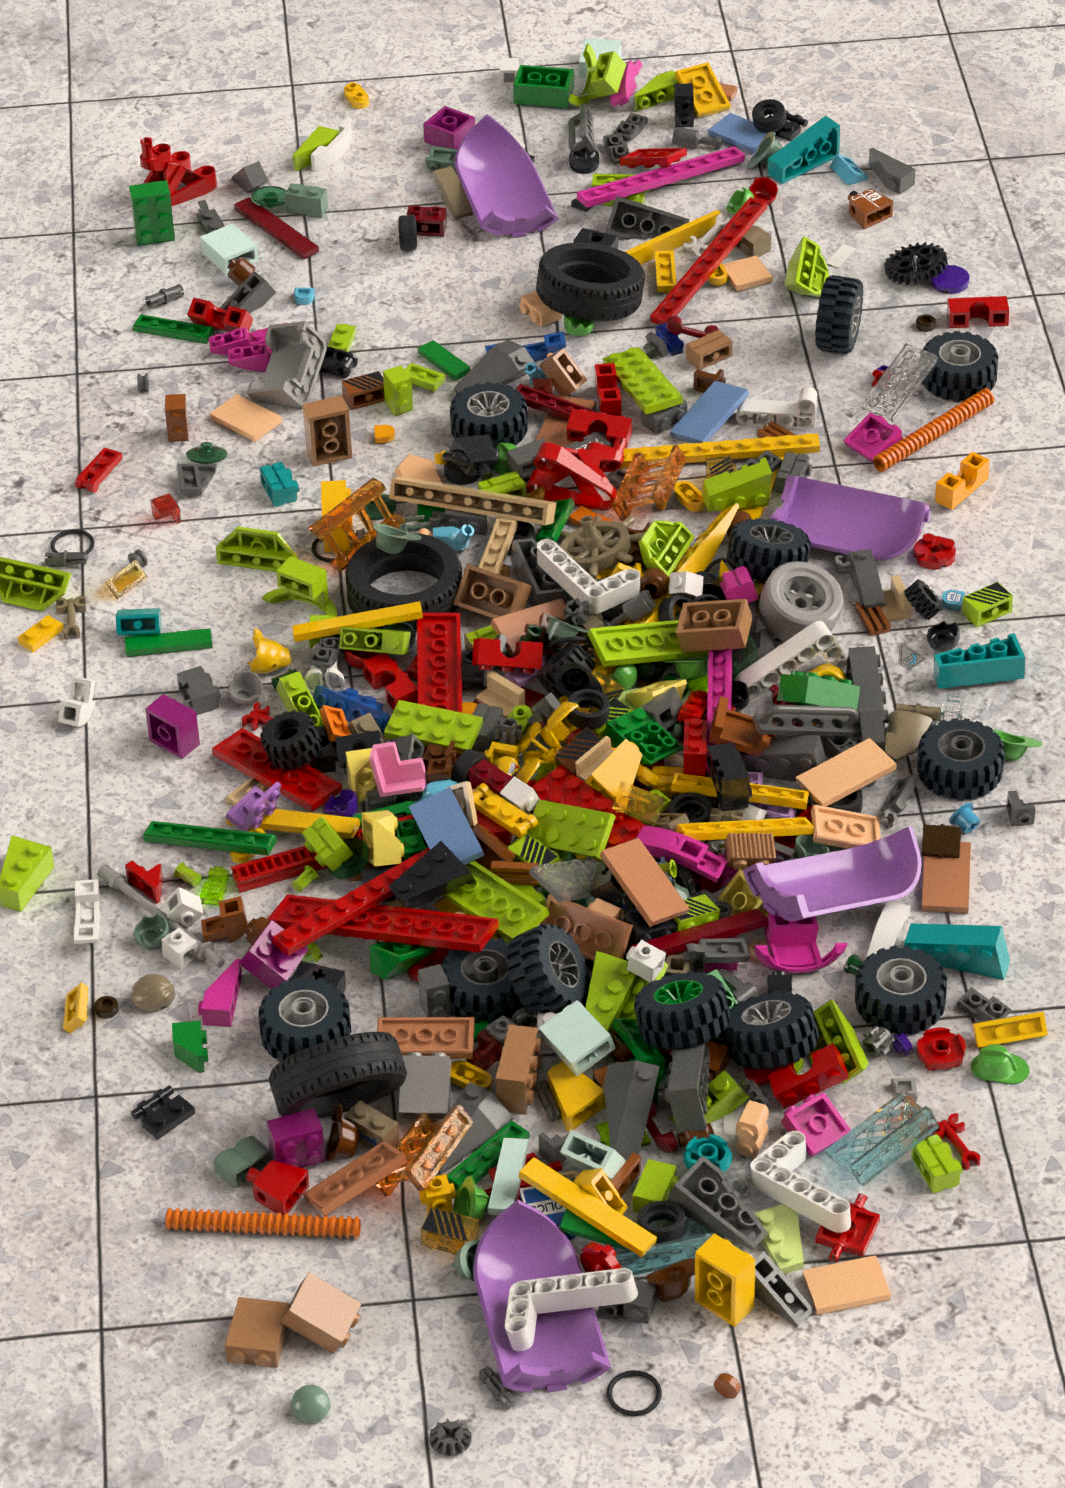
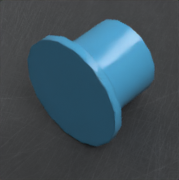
M972 803L962 805L949 819L950 824H957L965 834L975 830L981 821L972 811L974 807Z

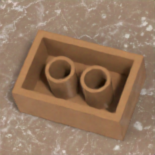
M343 396L302 404L306 452L312 466L352 458L349 409Z
M467 564L453 605L491 618H497L524 610L533 586Z
M747 599L683 603L676 630L682 652L745 648L752 622Z
M509 1025L496 1074V1098L509 1113L526 1115L528 1105L533 1104L534 1091H532V1088L536 1087L538 1082V1073L536 1071L541 1069L543 1055L539 1054L542 1048V1038H538V1028Z

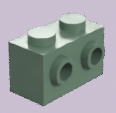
M291 183L285 192L286 213L322 218L328 209L327 189Z

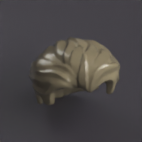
M147 974L133 985L130 995L131 1001L142 1011L157 1012L161 1007H168L173 1002L175 988L166 977L158 974Z

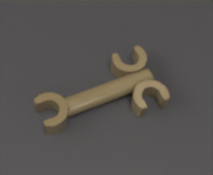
M78 596L75 599L70 598L68 600L61 597L56 601V613L65 614L67 612V626L63 629L65 640H68V635L72 633L76 634L77 639L80 638V629L76 625V611L80 613L87 611L85 596Z
M711 808L710 822L742 821L743 811L741 810L721 811L719 808Z

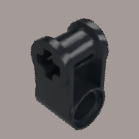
M327 346L320 370L324 373L347 378L351 374V369L358 365V359L353 353Z
M468 649L462 654V690L484 689L483 670H479V666H472L473 649Z

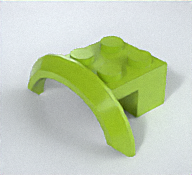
M587 43L583 53L587 66L585 87L579 97L570 94L568 100L575 106H580L583 103L588 104L594 98L617 94L626 67V63L615 51L599 54L597 60L593 48Z
M292 556L276 570L277 586L279 588L262 596V600L271 604L286 600L303 601L318 607L326 615L338 616L336 606L328 597L326 569Z

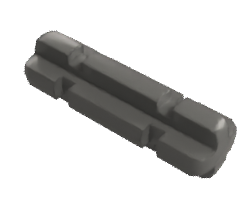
M546 1080L537 1082L536 1092L540 1096L539 1099L547 1113L548 1119L551 1122L560 1120L561 1111L556 1106L557 1102L552 1090L549 1089L548 1082Z
M486 1366L479 1371L480 1380L483 1384H487V1389L497 1401H500L499 1404L503 1409L508 1410L514 1407V1396L507 1392L508 1389L506 1387H503L502 1381L497 1375H494L495 1372L491 1367Z

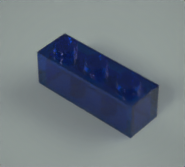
M666 323L655 326V335L664 340L671 356L683 353V341L679 339L678 335H673L667 330Z

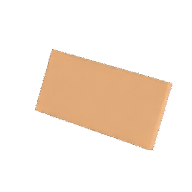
M869 738L797 776L796 783L804 791H808L809 796L819 806L827 807L896 770L897 765Z

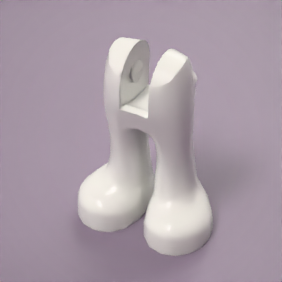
M338 658L331 668H326L325 672L326 687L335 692L341 691L345 686L344 676L337 669ZM312 665L304 677V681L311 693H314L317 685L323 686V670L320 666Z

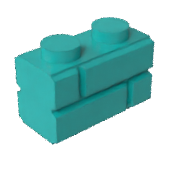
M282 462L273 463L272 466L260 467V482L275 507L285 503L296 502L299 485L296 480H292L290 468L286 469Z
M160 608L117 610V636L161 633Z

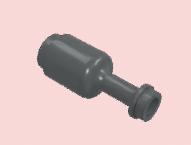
M679 127V129H674L672 144L696 149L699 144L715 146L714 149H720L722 138L716 136V138L702 137L698 130Z
M648 592L640 593L622 605L623 612L609 622L604 620V626H619L626 620L635 623L652 612V608L656 604Z

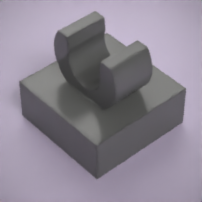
M649 332L645 336L648 343L644 345L643 349L647 351L646 355L650 359L655 358L657 354L664 358L669 353L663 339L653 332Z

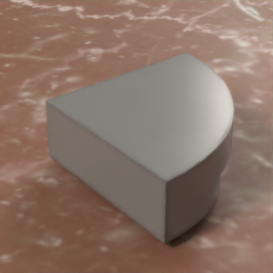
M915 1078L891 1079V1088L897 1096L907 1101L917 1102Z

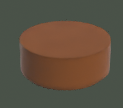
M721 1373L714 1381L715 1390L723 1397L733 1399L741 1390L739 1381L730 1374Z

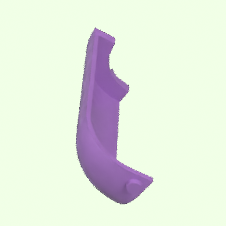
M486 114L463 138L455 157L456 173L479 225L485 231L497 236L502 234L511 235L512 237L526 236V233L536 230L540 232L554 224L559 217L527 152L500 123L489 114Z
M787 475L780 499L781 502H784L782 508H777L769 519L784 521L787 524L795 525L796 528H801L804 533H807L811 541V547L849 555V552H856L858 550H871L875 560H888L900 556L914 545L924 528L925 522L928 523L930 520L931 510H929L930 504L911 499Z
M908 826L887 837L857 847L764 865L763 862L756 863L744 869L743 873L753 895L760 897L764 903L763 907L774 916H781L786 921H796L890 902L905 897L915 888L919 880L921 856L913 828Z
M517 1199L491 1222L478 1244L473 1265L475 1285L503 1387L531 1393L533 1389H546L547 1393L566 1390V1385L580 1380L584 1384L611 1369L610 1361L594 1307L537 1314L533 1345L524 1351H515L511 1348L505 1330L511 1286L516 1282L583 1273L577 1253L560 1228L545 1214Z

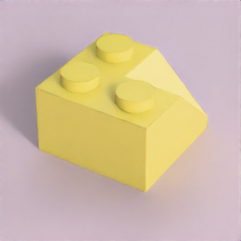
M389 810L361 813L364 858L374 866L402 863L401 857H404V845L395 837V830L398 828L396 816Z

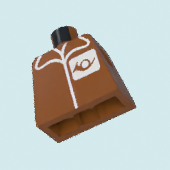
M872 189L861 193L856 191L849 193V214L863 229L893 217V200Z

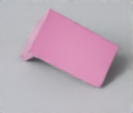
M395 742L373 745L369 760L380 797L424 790L427 773L422 758L400 761Z

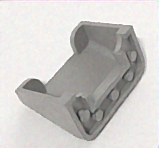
M306 321L269 325L265 342L272 350V354L263 381H251L246 394L256 401L303 407L302 404L309 403L326 353V341Z

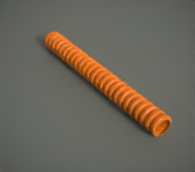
M986 388L959 403V405H956L946 411V413H943L901 439V441L873 457L875 468L880 472H884L909 457V455L922 449L927 444L992 405L995 400L994 395Z
M168 1208L165 1215V1227L167 1230L174 1228L175 1231L182 1228L183 1231L187 1229L195 1231V1229H198L199 1232H202L205 1229L206 1232L213 1230L215 1233L218 1230L225 1233L227 1230L229 1233L237 1231L238 1234L244 1231L245 1234H249V1232L257 1234V1232H260L261 1235H264L265 1232H268V1235L273 1233L280 1235L283 1233L284 1236H288V1233H290L292 1236L299 1234L300 1237L307 1234V1237L312 1235L319 1237V1235H322L323 1238H326L327 1235H330L331 1238L346 1236L347 1239H350L353 1236L354 1239H358L361 1231V1220L359 1216H356L355 1219H352L351 1216H347V1218L339 1216V1218H336L335 1215L328 1218V1215L320 1217L318 1214L316 1217H313L312 1214L306 1217L304 1214L297 1216L296 1213L289 1216V1213H285V1215L277 1213V1215H274L273 1212H270L269 1215H266L265 1212L250 1214V1211H246L243 1214L242 1211L235 1213L232 1210L230 1213H227L226 1210H223L221 1213L219 1210L212 1212L210 1209L204 1212L203 1209H199V1211L191 1209V1211H188L187 1208H184L181 1211L180 1208L175 1210Z

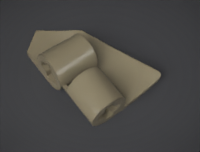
M898 710L891 712L889 715L888 732H886L885 753L894 761L916 753L921 736L924 732L928 731L932 719L928 716L909 711Z

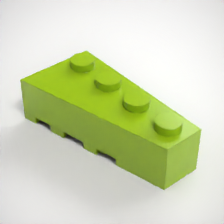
M596 951L585 1009L612 1037L611 1024L613 1019L621 1018L623 1009L631 996L632 989L639 976L627 970L628 961Z

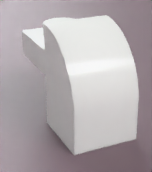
M77 676L71 677L69 697L61 701L58 722L77 727L86 724L95 706V701L92 700L95 680Z

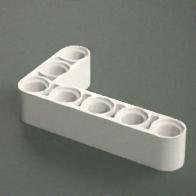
M544 539L537 543L538 565L575 600L579 598L581 603L586 601L589 605L588 609L592 614L608 610L634 598L640 593V573L636 569H626L597 582L554 541Z
M816 621L740 672L735 680H740L747 684L751 700L768 690L772 685L780 682L781 674L790 675L791 671H796L819 654L823 655L828 664L837 666L843 672H846L847 655L825 623Z
M791 1131L786 1133L751 1162L753 1188L833 1232L842 1233L849 1230L851 1227L849 1202L793 1172L807 1158L806 1139L802 1132Z
M627 1268L531 1279L514 1283L509 1290L505 1330L511 1348L515 1351H524L533 1345L537 1314L623 1304L635 1300L638 1296V1290L632 1271Z

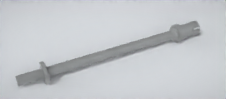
M104 864L99 868L97 875L105 880L112 890H121L151 915L155 916V913H159L164 916L171 931L180 928L198 943L196 955L200 961L208 959L218 968L224 965L225 961L214 953L213 943L209 941L202 943L178 923L167 918L163 911L128 885L126 877L122 873H117L108 864Z

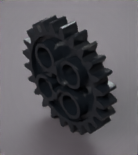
M917 242L915 246L909 244L907 248L902 246V250H894L895 254H889L890 258H886V263H884L888 279H892L893 283L898 281V285L905 282L907 286L910 283L916 285L917 282L923 284L924 280L931 281V277L937 278V274H943V270L947 269L948 259L944 248H940L939 245L934 246V243L927 245L926 242L919 245V242Z

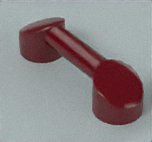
M670 316L666 321L667 330L673 335L685 334L702 338L709 333L719 330L715 325L707 326L704 331L682 326V319L679 316Z
M652 1100L646 1128L661 1151L665 1153L677 1151L678 1143L675 1135L672 1132L662 1135L652 1119L657 1116L656 1106Z

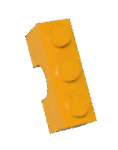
M972 451L960 462V470L957 476L948 472L936 482L935 502L953 510L988 480L990 459Z

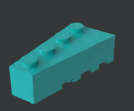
M825 115L768 158V175L784 184L833 160L840 152V125Z
M1015 633L1008 634L1007 638L1003 640L997 637L990 639L988 644L980 645L975 643L971 644L966 650L957 648L935 654L933 677L938 689L1024 679L1025 655Z
M911 923L904 941V945L910 946L913 950L918 948L923 950L926 955L929 953L935 958V962L938 961L942 967L997 979H1005L1010 963L1002 926Z

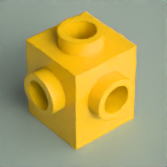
M447 1175L422 1179V1189L418 1190L420 1203L421 1205L425 1204L427 1214H429L431 1208L434 1216H436L434 1208L439 1209L440 1215H442V1211H446V1214L453 1212L452 1199L456 1198L454 1184H449Z

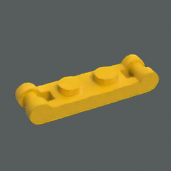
M480 784L476 791L472 792L475 809L515 836L522 838L527 834L528 829H533L538 825V820L534 815H528L492 792L486 784Z

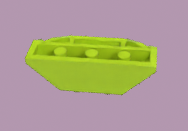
M805 236L801 238L788 262L784 285L799 295L820 297L825 279L829 276V270L824 257L820 253V246Z
M654 520L638 542L644 565L647 569H661L669 578L670 573L673 572L695 536L682 522L676 521L673 523Z
M237 526L215 547L217 564L276 572L290 556L298 559V556L279 532Z
M0 557V598L4 603L43 612L65 595L71 573Z
M831 999L813 1011L819 1039L814 1050L810 1051L809 1058L813 1065L811 1054L830 1044H834L843 1056L849 1079L839 1083L845 1084L863 1072L869 1063L853 1027Z

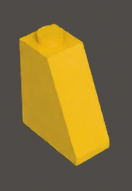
M625 739L585 782L613 803L623 808L628 802L642 753L636 744Z
M563 1061L558 1065H554L547 1072L549 1089L552 1090L557 1102L556 1106L561 1111V1119L568 1132L576 1129L606 1107L603 1089L582 1073L576 1076Z

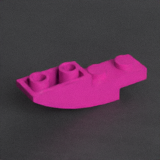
M640 59L634 62L632 60L625 62L626 67L617 94L610 95L612 107L625 105L634 94V90L637 87L634 78L639 74V70L643 66Z
M247 327L224 334H217L209 338L210 351L214 354L228 356V349L266 343L265 336L268 328L249 333Z
M266 343L228 349V363L241 369L266 372L272 350L269 349Z
M643 826L637 836L651 855L659 859L664 857L666 862L674 860L675 864L677 862L717 883L728 863L727 860L708 851V845L671 830Z

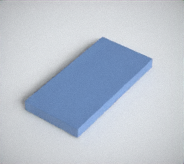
M714 381L670 431L671 437L691 443L708 442L749 395L748 389Z
M450 787L409 806L430 850L442 841L464 865L484 856Z

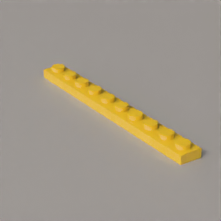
M807 433L792 436L625 448L623 453L625 458L621 468L724 460L729 456V460L756 458L766 450L776 456L785 455L786 452L796 454L820 452L818 433Z

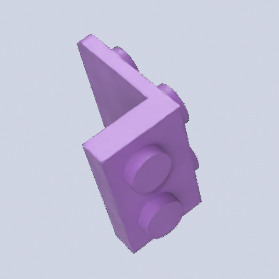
M277 781L265 793L255 786L226 813L225 818L241 831L249 832L252 828L254 830L257 829L262 823L263 818L266 815H272L276 810V801L281 795L279 792L281 784Z

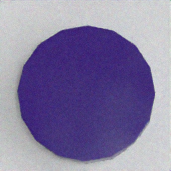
M946 265L947 269L943 270V274H937V278L931 277V285L939 292H943V290L948 291L949 294L960 293L966 290L970 280L969 273L964 268L956 265Z

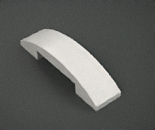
M347 117L339 125V135L327 147L320 145L311 154L312 171H318L333 164L346 153L353 137L351 117Z
M98 879L75 881L76 914L74 944L98 943L100 928Z
M891 901L886 903L875 927L867 957L872 953L877 954L879 949L885 948L887 950L891 946H896L902 926L906 924L911 906Z

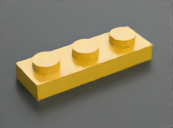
M655 251L657 292L669 293L677 284L674 251Z
M1044 1011L972 1024L977 1048L1048 1035Z

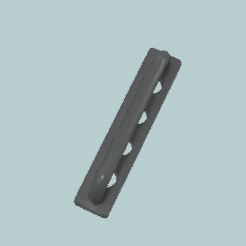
M585 103L580 105V113L573 116L568 122L569 150L572 152L579 151L585 147L588 148L589 152L595 150L594 118ZM580 121L582 141L576 143L575 124Z
M774 705L764 713H755L752 718L759 734L858 737L860 733L857 724L858 711L851 707ZM772 721L779 723L781 727L775 726ZM792 722L798 723L801 727H796ZM812 723H817L821 728L815 727ZM832 723L839 725L841 728L834 727Z

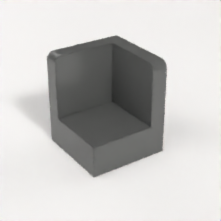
M542 1132L538 1135L539 1154L550 1163L557 1160L563 1163L567 1158L560 1151L569 1133L563 1138L555 1135L550 1139Z

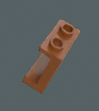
M720 696L713 713L708 741L716 744L733 742L738 751L760 757L763 749H768L771 737L768 735L770 734H759L752 716L727 709L729 699Z
M478 823L473 827L472 831L477 835L476 839L484 853V856L474 860L475 862L491 871L492 861L511 862L515 858L516 854L490 830Z

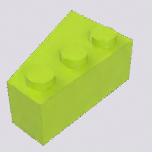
M766 457L760 459V463L749 467L747 464L741 466V470L730 474L727 471L703 480L702 497L707 511H723L736 503L739 505L738 509L769 505L772 472Z
M11 835L0 876L1 906L22 912L55 867L52 847Z

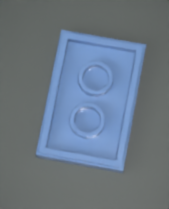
M729 113L708 129V135L714 138L719 136L722 138V141L752 154L757 151L760 142L768 134L758 131L752 121L733 113Z

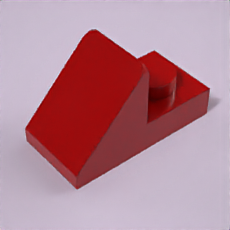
M132 860L125 864L127 881L158 904L161 901L163 885L162 864L159 863L148 871Z

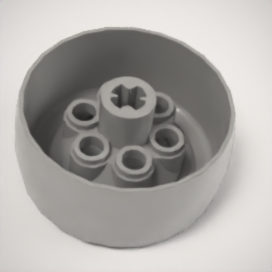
M788 562L773 570L766 580L759 599V616L766 629L784 642L816 621L824 622L831 632L840 617L843 593L836 579L823 568L808 562ZM790 590H794L797 594H792ZM809 593L812 597H807L805 594Z

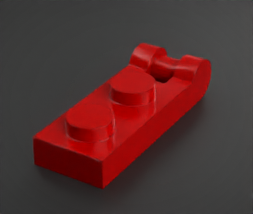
M104 447L76 478L75 487L80 489L87 488L88 491L96 493L102 481L123 459L122 453Z

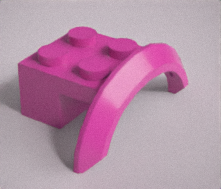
M768 912V926L765 927L764 932L768 947L767 945H755V954L763 966L770 970L792 974L807 973L823 969L835 962L845 952L847 943H835L834 948L821 958L816 943L819 929L816 917L786 921L783 917L774 916Z

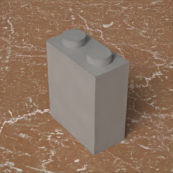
M409 1052L407 1055H402L407 1076L399 1091L400 1118L445 1119L450 1111V1056L439 1052L432 1053L431 1056H422L418 1052Z

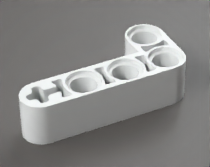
M812 387L802 388L799 392L798 402L746 398L737 408L736 420L738 423L748 426H768V423L772 421L783 428L812 429L815 425L817 414V391Z

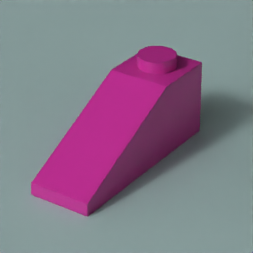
M235 959L205 991L203 1001H199L198 1015H202L203 1025L232 1026L243 977L242 966L238 964L241 959Z

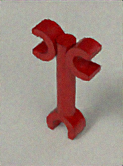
M256 702L253 706L254 711L243 716L241 721L242 727L251 723L252 731L258 729V722L267 725V722L273 719L269 717L270 706L267 705L265 709H261L260 702Z
M958 1113L951 1114L948 1117V1121L930 1122L927 1125V1132L937 1131L934 1135H938L941 1140L944 1138V1134L947 1136L962 1157L961 1165L963 1169L969 1170V1161H974L977 1166L980 1165L981 1158L979 1153L969 1151L957 1135V1133H962L965 1130L964 1122L956 1124L959 1119Z

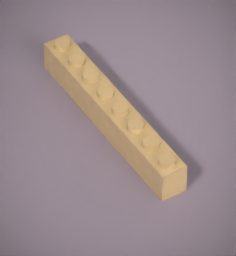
M401 476L391 478L389 499L541 525L554 523L556 502Z

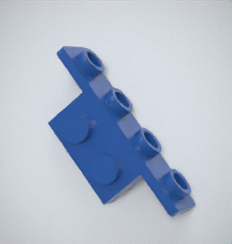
M321 685L315 687L313 699L318 709H321L323 705L343 709L346 721L349 722L367 713H371L384 735L391 715L382 711L384 704L376 702V698L362 696L358 694L357 690L352 688L335 692Z

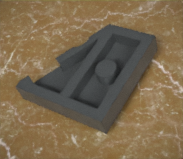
M177 464L176 471L180 495L190 497L202 496L216 473L217 464Z

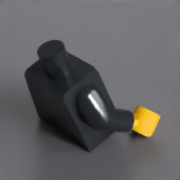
M489 434L455 438L449 451L443 450L440 453H434V463L443 465L447 462H453L462 469L465 475H480L481 479L485 481L493 476L492 470L498 463L500 450L493 447Z

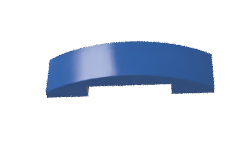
M558 332L544 335V342L522 346L526 348L533 361L536 362L547 358L548 353H555L565 348L566 341L564 333ZM498 344L485 346L486 353Z

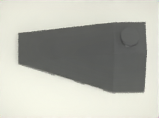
M616 196L605 233L622 239L655 238L689 223L690 219Z
M469 1082L455 1100L419 1162V1166L442 1175L463 1161L465 1155L473 1150L476 1151L483 1143L513 1120L512 1115L490 1090Z

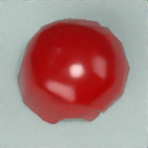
M766 177L754 179L749 187L754 198L767 202V206L775 201L778 193L777 184L772 179Z
M344 649L346 662L356 669H363L364 661L378 655L376 652Z

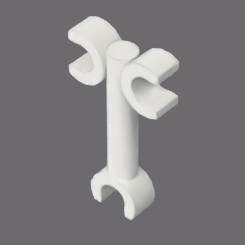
M722 213L719 214L716 218L717 223L699 241L695 236L691 235L690 238L693 243L690 245L684 243V247L688 252H694L699 258L707 249L708 245L706 244L728 224L730 219L727 218L725 220Z

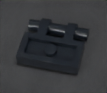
M785 110L787 121L782 129L775 132V136L792 141L801 133V126L806 127L808 125V120L803 119L801 115H793Z
M170 1085L164 1089H158L154 1092L153 1097L147 1101H141L137 1104V1108L131 1111L134 1119H138L142 1115L145 1117L141 1120L142 1127L156 1139H160L195 1114V1107L179 1094L173 1099L169 1098V1096L174 1094V1090ZM160 1104L161 1107L154 1111L152 1109L156 1105Z

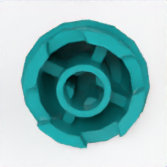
M713 1134L697 1139V1136L688 1142L683 1154V1162L688 1170L702 1155L722 1170L724 1174H726L732 1163V1152L727 1146V1142L720 1136Z

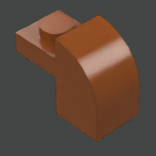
M241 896L219 901L221 915L201 920L205 942L228 937L230 943L244 935L248 922L245 905Z

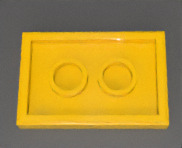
M709 62L675 71L674 75L679 84L693 83L694 114L696 118L730 110L731 105Z

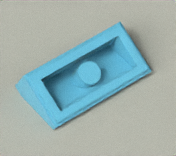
M841 155L834 157L830 167L847 185L856 184L868 179L867 175L851 158Z

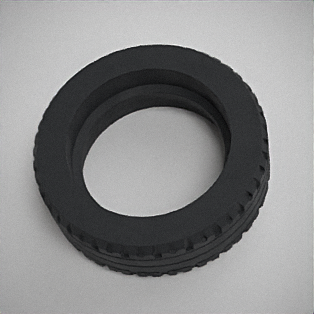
M566 243L549 249L540 258L536 292L546 306L562 315L586 321H614L630 316L641 305L645 272L641 264L634 257L619 249L596 243ZM581 280H589V281H595V282H599V283H590V282H585V281H581Z
M421 533L414 534L420 535L422 539L408 540L403 551L396 554H390L377 548L376 538L370 540L352 555L346 567L345 576L349 607L356 614L420 601L422 613H454L458 606L453 605L462 580V566L459 557L443 541ZM398 571L422 572L438 580L433 586L424 591L406 595L385 593L371 586L378 578ZM417 619L406 621L417 632ZM379 626V627H374V628H375V629H384L385 626Z
M364 1032L325 1041L289 1056L271 1070L269 1084L278 1113L281 1116L314 1108L318 1119L332 1116L337 1103L341 1104L344 1113L348 1112L360 1100L370 1104L389 1095L403 1085L406 1080L407 1070L398 1041L394 1036L387 1032Z

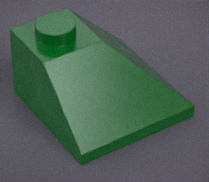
M384 941L370 945V973L380 976L381 979H392L394 975L405 972L436 950V947Z

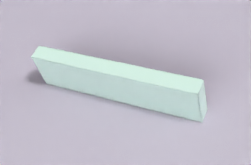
M503 1139L488 1205V1214L499 1215L517 1200L521 1183L518 1175L525 1165L529 1146L528 1139Z

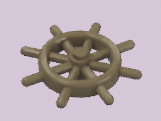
M586 515L580 520L582 527L572 533L561 531L559 537L563 541L560 548L589 573L593 579H596L598 571L605 570L620 561L631 563L633 557L628 554L631 544L639 542L645 532L629 535L627 528L635 522L634 516H629L619 523L616 521H602L599 515H596L593 520L591 515Z

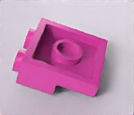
M870 412L843 441L846 446L873 462L875 455L901 441L903 437L902 431L897 425H891L881 415L876 416Z
M825 1092L818 1096H815V1094L808 1096L799 1107H796V1105L789 1107L784 1111L783 1114L785 1116L781 1120L787 1132L799 1131L805 1135L806 1151L811 1158L850 1136L852 1130Z

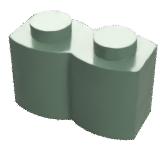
M248 1136L239 1140L234 1148L222 1151L214 1159L215 1172L232 1188L240 1187L247 1182L246 1175L251 1167L262 1171L272 1161L271 1151L254 1136Z

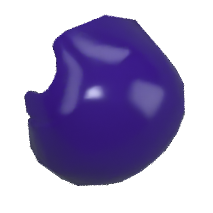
M343 789L339 797L334 798L331 795L328 803L324 805L325 814L353 817L358 809L356 792Z

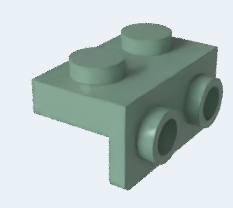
M432 146L429 157L425 158L427 169L434 171L452 166L456 172L455 157L458 149Z

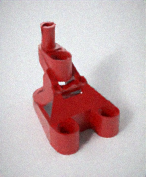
M144 137L140 140L142 154L139 156L140 166L150 170L143 184L167 180L172 206L206 195L216 189V170L213 166L205 165L192 171L190 154L188 152L177 151L171 154V147L168 144L161 143L153 147L152 138ZM180 182H182L183 184L187 185V186H185V187H183V188L177 190V188H178Z
M616 437L613 447L598 442H591L586 449L580 448L579 450L562 447L550 442L542 443L534 460V464L538 469L534 470L526 486L527 493L534 498L554 502L572 498L575 503L574 506L577 507L583 506L600 511L611 509L615 505L617 491L609 483V479L603 472H614L621 468L625 458L623 453L628 444L627 440L623 438L620 444L622 437ZM570 475L581 493L554 484ZM594 487L605 492L610 497V500L604 501Z

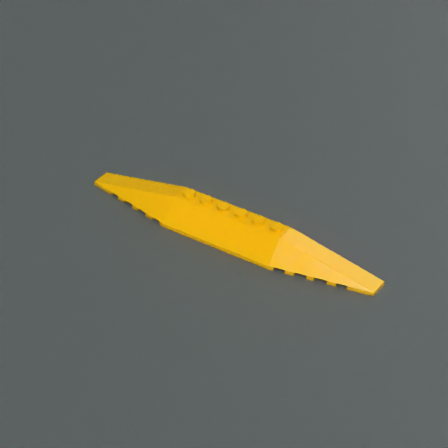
M737 503L724 509L708 525L707 530L696 538L695 544L692 547H688L685 555L672 573L688 571L695 574L700 571L704 572L708 564L712 562L739 508ZM669 583L663 596L654 599L656 606L652 608V612L635 623L626 620L619 626L659 622L658 608L660 603L665 598L673 596L669 594ZM675 603L673 606L674 619L676 617L675 613L681 610ZM595 651L593 653L596 656L593 660L595 667L591 673L601 684L609 678L610 674L615 673L617 666L603 667ZM564 695L560 698L559 703L567 702L569 698Z

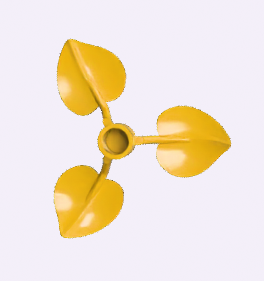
M563 702L549 717L546 732L557 749L552 748L549 751L534 739L542 728L539 722H534L527 729L525 735L522 736L516 745L518 746V754L525 751L532 742L547 754L545 757L547 762L539 758L528 761L515 776L516 778L527 784L540 764L547 766L551 770L557 768L555 756L562 747L552 731L579 705L572 702Z

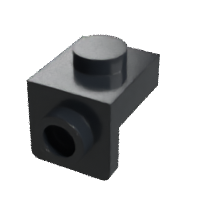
M783 971L772 972V975H768V994L779 991L780 993L792 992V975H786V972Z

